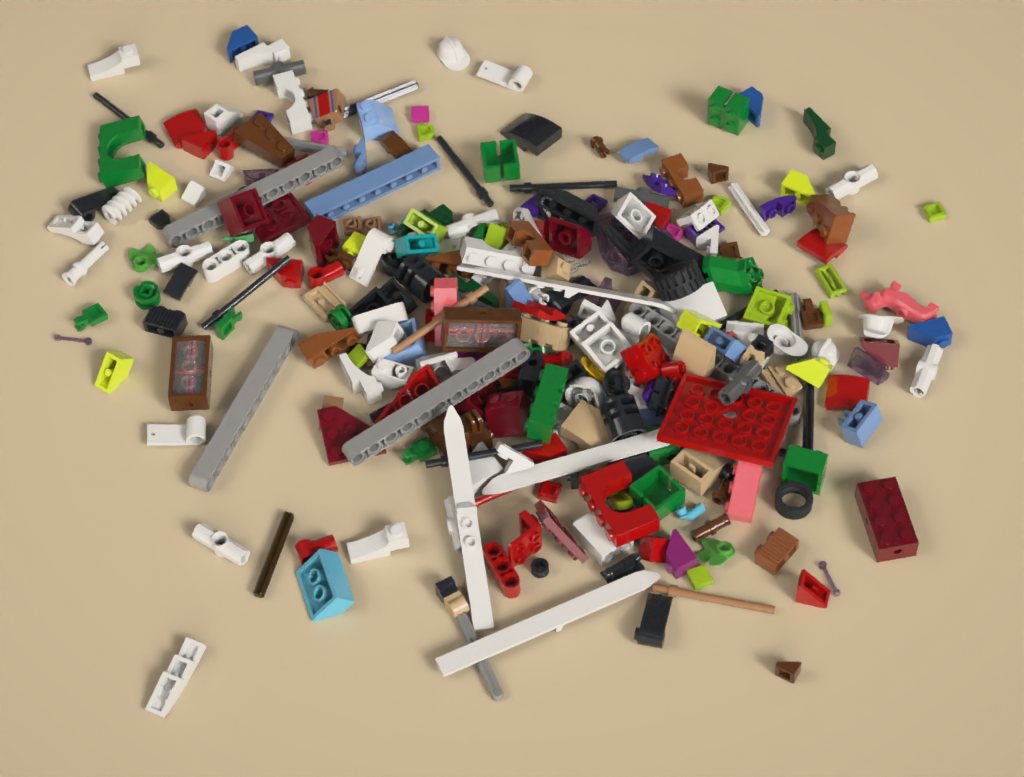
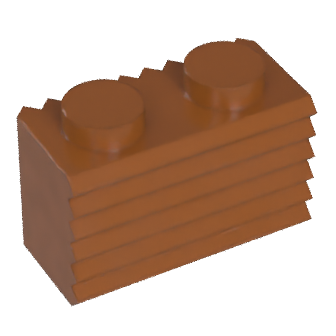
M778 527L775 532H770L766 543L760 544L754 552L755 564L774 576L798 550L799 539Z

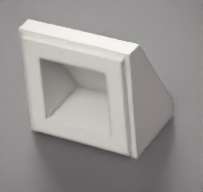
M215 160L209 176L225 182L235 168Z
M190 181L181 200L196 207L206 197L205 188L194 181Z

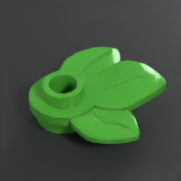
M152 244L141 251L132 248L128 254L133 270L139 273L147 271L150 267L158 266L156 258L164 256L163 253L156 254Z
M716 539L701 540L704 550L695 555L700 562H709L710 566H719L734 556L735 549L727 541L720 542Z

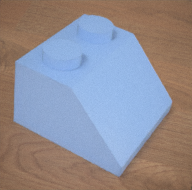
M374 99L356 103L358 119L365 142L379 139L391 131L399 135L391 107Z
M415 317L399 323L405 332L402 341L421 328ZM424 336L395 355L392 352L384 358L397 363L415 364V359L428 356Z

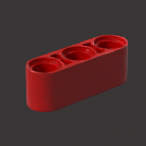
M487 543L484 547L487 567L503 595L510 599L516 598L521 591L520 578L499 543Z

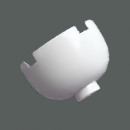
M583 376L570 383L569 388L565 391V398L570 407L571 405L576 407L581 400H584L599 409V406H602L604 402V389L594 378Z

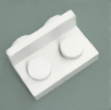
M711 199L696 204L676 221L679 227L686 224L687 226L694 225L696 231H700L717 218L719 212Z
M727 321L726 332L733 331L738 336L737 340L740 343L752 342L758 334L764 335V324Z

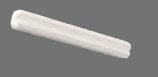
M730 183L728 186L729 191L761 236H767L770 229L738 183Z

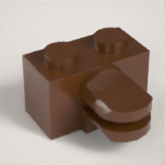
M475 408L459 416L464 430L466 429L469 432L470 452L480 442H483L488 449L493 448L494 435L489 428L486 429L479 412Z

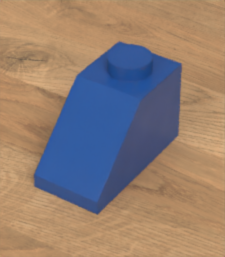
M248 25L232 32L226 48L230 63L235 61L236 55L259 45L257 35Z
M751 86L739 94L750 98L748 120L758 128L761 122L763 95Z
M944 316L908 325L907 339L925 347L937 344L940 348H945L951 345L953 333Z

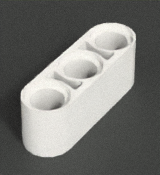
M245 240L235 241L203 261L202 268L206 281L216 282L243 266V262L251 257L249 244Z
M399 302L356 315L351 319L359 335L364 336L373 332L378 321H397L401 323L408 320L404 303Z

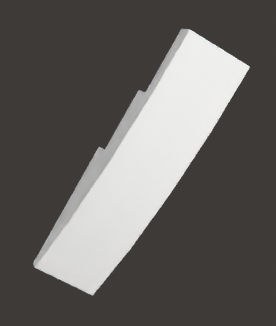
M186 637L179 654L174 655L167 672L163 671L145 710L165 718L187 685L207 647L206 645Z

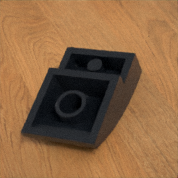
M525 113L500 131V134L506 139H515L516 146L524 152L529 150L538 156L562 138V128L542 116Z
M392 277L380 289L374 287L349 311L354 317L394 303L403 302L406 313L409 315L419 306Z

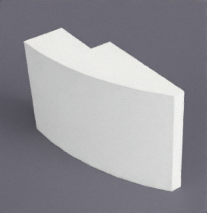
M713 281L702 285L700 289L684 298L666 301L675 308L677 312L675 315L658 307L661 316L677 325L684 309L696 311L717 322L727 317Z
M600 310L569 332L570 338L604 373L623 360L620 354L622 350L631 347V344L616 326L609 322Z

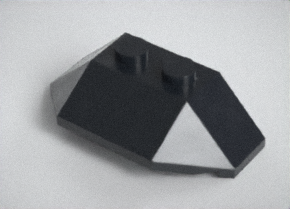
M539 189L535 205L540 209L546 221H549V217L553 216L583 226L592 234V237L597 235L601 219L596 206L566 190Z

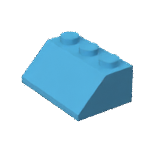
M320 548L296 571L311 621L316 622L342 614L355 602L338 552Z

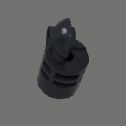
M394 252L382 254L380 257L383 266L382 272L391 277L396 276V280L423 303H429L434 300V297H431L430 287L434 285L435 278H446L443 273L420 254L409 256L405 260L403 258L397 259Z
M614 368L608 370L603 380L604 392L609 401L599 406L611 443L646 433L635 397L628 392L631 385L630 379L620 370Z

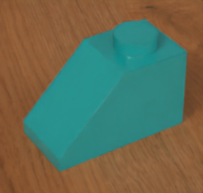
M436 233L407 235L394 241L397 259L407 258L416 254L422 256L439 252Z

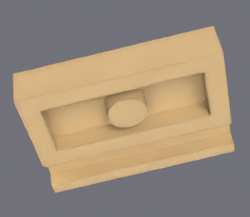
M323 282L322 286H317L303 295L304 300L325 322L329 320L327 312L331 309L335 310L337 305L343 304L347 308V303L326 282Z
M785 360L769 366L768 369H762L760 375L763 380L784 395L792 397L803 392V386L797 377L786 370L788 364Z

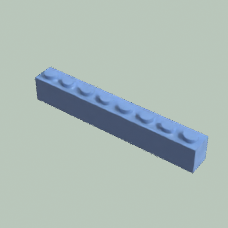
M427 144L332 190L326 191L315 198H311L304 202L305 211L311 220L317 214L334 220L440 170V158L432 147Z

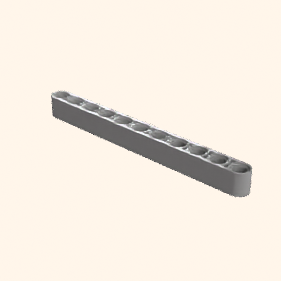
M329 146L168 224L163 228L162 233L171 247H179L225 224L217 205L218 202L256 187L261 202L265 205L341 168L345 163V159L335 146Z
M633 303L630 306L629 312L637 314L651 323L648 335L655 333L660 339L661 345L674 352L683 330L648 306ZM716 351L715 370L710 376L716 380L728 382L733 371L738 372L742 367ZM758 377L753 381L752 388L783 394ZM798 403L790 420L789 427L798 425L800 421L801 406Z
M282 325L277 326L191 472L188 481L189 486L206 492L211 490L295 345L298 337L297 330Z
M519 338L511 339L347 441L342 446V452L353 466L362 464L447 411L450 405L455 406L525 362L530 356V351Z

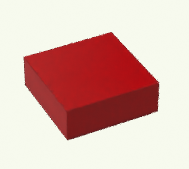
M547 480L543 481L538 491L537 499L556 504L562 490V484Z

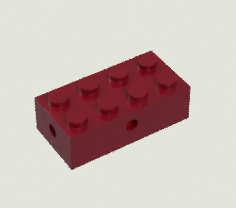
M896 476L857 483L855 499L876 562L916 556L919 542Z

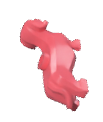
M895 281L891 283L889 288L881 289L874 294L866 291L859 293V297L864 301V308L869 313L874 314L879 309L885 307L895 312L898 317L910 320L914 324L937 318L936 313L939 311V306L932 302L928 304V307L921 306L907 293L900 292L899 290L902 285Z

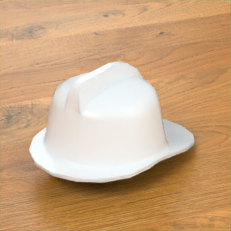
M445 35L437 49V56L448 69L454 71L465 69L470 63L469 54L462 46L460 40L454 37L448 38Z
M859 315V319L863 321L864 336L876 339L886 337L890 333L893 324L904 321V318L895 316Z
M773 324L767 329L768 339L773 341L774 344L773 353L785 356H802L808 351L807 343L786 326Z
M828 337L827 340L820 339L813 343L804 359L823 356L834 367L839 360L840 353L831 341V338Z

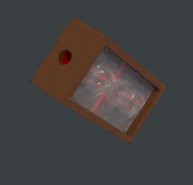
M443 307L440 338L442 351L492 352L513 338L520 339L522 327L520 309Z
M210 335L172 337L168 389L171 411L210 409L213 344Z

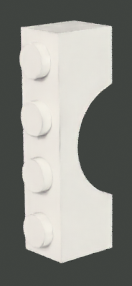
M293 70L273 75L274 87L278 98L294 103L291 108L286 110L287 121L292 135L312 130L311 122H314L312 112H308V101L303 99L305 95L303 88H299L300 81L298 76L295 77Z
M464 236L460 249L462 263L533 276L536 266H529L521 257L523 247L517 246L514 250L504 251L489 246L482 239Z

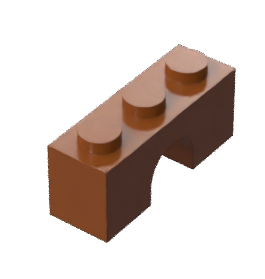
M679 153L661 159L660 174L667 180V184L670 185L669 188L676 190V201L680 202L683 208L703 202L704 190L697 178L684 179L688 177V163L683 155Z
M509 221L505 238L512 246L523 247L521 257L529 266H548L553 249L530 222Z

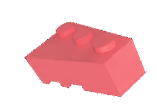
M435 278L434 285L430 287L431 297H434V301H431V312H434L432 320L443 313V307H452L458 303L457 278ZM442 323L435 327V346H442L440 340Z
M738 460V463H734L733 466L734 482H730L728 493L731 494V499L726 501L724 512L727 513L730 520L751 524L757 494L759 493L760 479L763 475V466Z

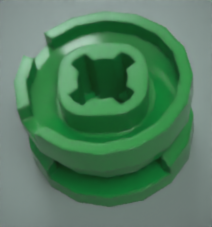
M143 281L133 289L135 302L139 308L149 310L151 305H159L161 296L158 285L155 282Z
M339 304L335 307V310L331 309L327 312V317L335 330L353 327L351 319L353 316L343 304Z

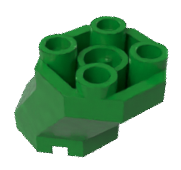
M718 254L703 257L702 269L709 277L706 278V282L713 281L717 292L725 291L751 296L756 286L763 288L762 279H764V273L761 268L758 269L753 257L740 259Z

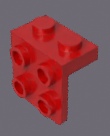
M650 333L637 344L620 352L638 386L657 378L661 374L662 363L670 361V357L665 353L661 341L655 333Z
M526 510L519 513L521 536L508 545V557L513 567L523 564L527 557L537 553L542 547L541 524L535 515H530Z

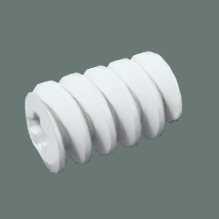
M124 187L122 191H119L117 195L112 197V200L103 205V215L111 224L117 225V220L121 221L122 216H127V211L131 212L132 207L136 208L137 203H141L142 199L135 190L130 187Z

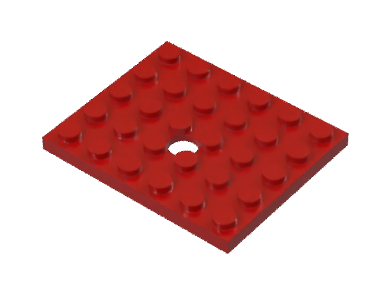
M684 372L658 431L656 441L773 468L797 405V398L751 387L747 394L742 393L733 404L726 406L718 398V393L728 382ZM730 410L736 412V417L727 418L723 414L728 413Z

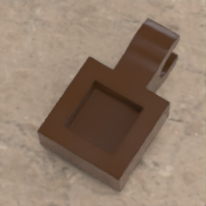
M331 248L330 254L332 256L325 255V261L329 264L339 261L345 271L351 272L356 257L345 251L340 250L338 252L336 249Z
M811 298L803 299L804 305H802L803 311H801L800 317L804 330L823 328L824 323L820 309L813 308Z

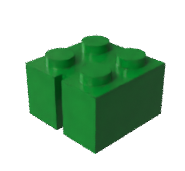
M718 86L708 99L707 123L720 129L723 127L728 133L738 136L748 123L750 98L735 92L727 105H724L732 95V91Z
M515 139L499 140L500 155H497L496 141L480 143L485 183L501 182L503 178L504 181L520 179V164Z
M789 444L783 462L781 484L787 481H800L808 485L813 494L820 495L826 474L828 454Z
M660 464L629 485V496L633 498V503L638 508L651 504L660 520L672 513L677 506L685 503L686 489L674 478L671 480V475Z

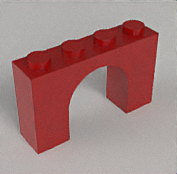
M623 460L580 477V486L578 487L581 497H585L589 510L596 514L599 526L604 527L609 542L612 541L616 548L660 530V518L651 504L631 512L620 513L611 510L604 503L610 495L629 488V485L632 484V474Z

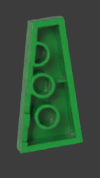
M546 363L544 370H540L538 378L540 385L535 388L534 403L531 402L530 417L526 420L524 428L527 431V439L542 440L543 443L550 444L569 368Z

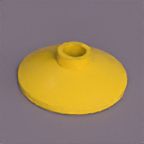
M583 356L581 363L588 371V377L603 383L606 373L601 371L587 356Z

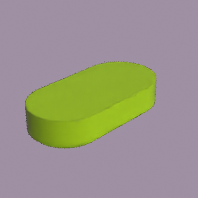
M624 491L616 492L607 498L608 504L615 510H625L633 507V498Z

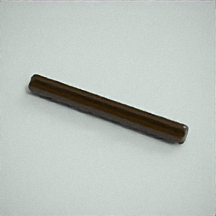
M286 511L283 513L253 591L255 597L263 598L265 596L294 520V514Z

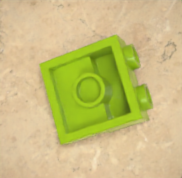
M756 286L743 316V321L764 324V331H767L769 326L773 324H781L787 327L788 320L786 318L788 314L792 315L795 308L792 296Z

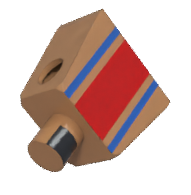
M338 88L308 99L315 121L321 128H325L326 131H333L335 124L344 120L345 97Z

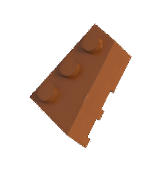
M832 194L811 195L806 205V210L825 243H846L856 214L854 212L850 213L846 206H841V202Z

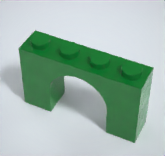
M138 115L100 125V133H98L100 146H98L100 159H98L99 181L103 182L107 189L145 179L146 164L140 154L114 159V155L121 147L146 139V126L141 117Z

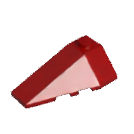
M426 365L408 379L407 384L402 390H399L397 396L374 421V424L441 384L429 365Z

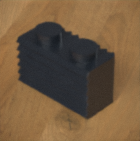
M151 305L142 322L146 332L169 338L182 336L183 331L188 325L184 312L168 310L164 306Z

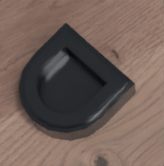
M163 209L148 219L153 227L160 230L171 223L170 216Z

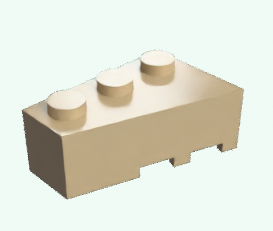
M521 313L522 327L520 340L533 342L543 347H552L556 351L568 350L570 343L569 332L573 329L567 327L568 323L557 321L555 324L551 323L550 320L532 318L530 314Z

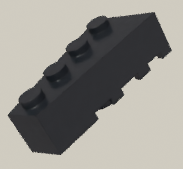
M654 227L631 247V264L636 265L640 263L645 265L644 268L652 270L654 268L661 271L680 261L696 260L705 280L709 278L708 274L704 273L702 269L703 257L705 256Z

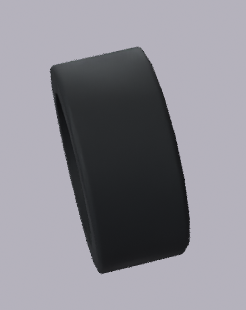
M794 480L782 483L777 488L775 494V509L784 518L791 520L802 519L811 512L813 492L808 485L800 481ZM796 493L803 496L806 502L800 507H790L782 501V498L786 494Z

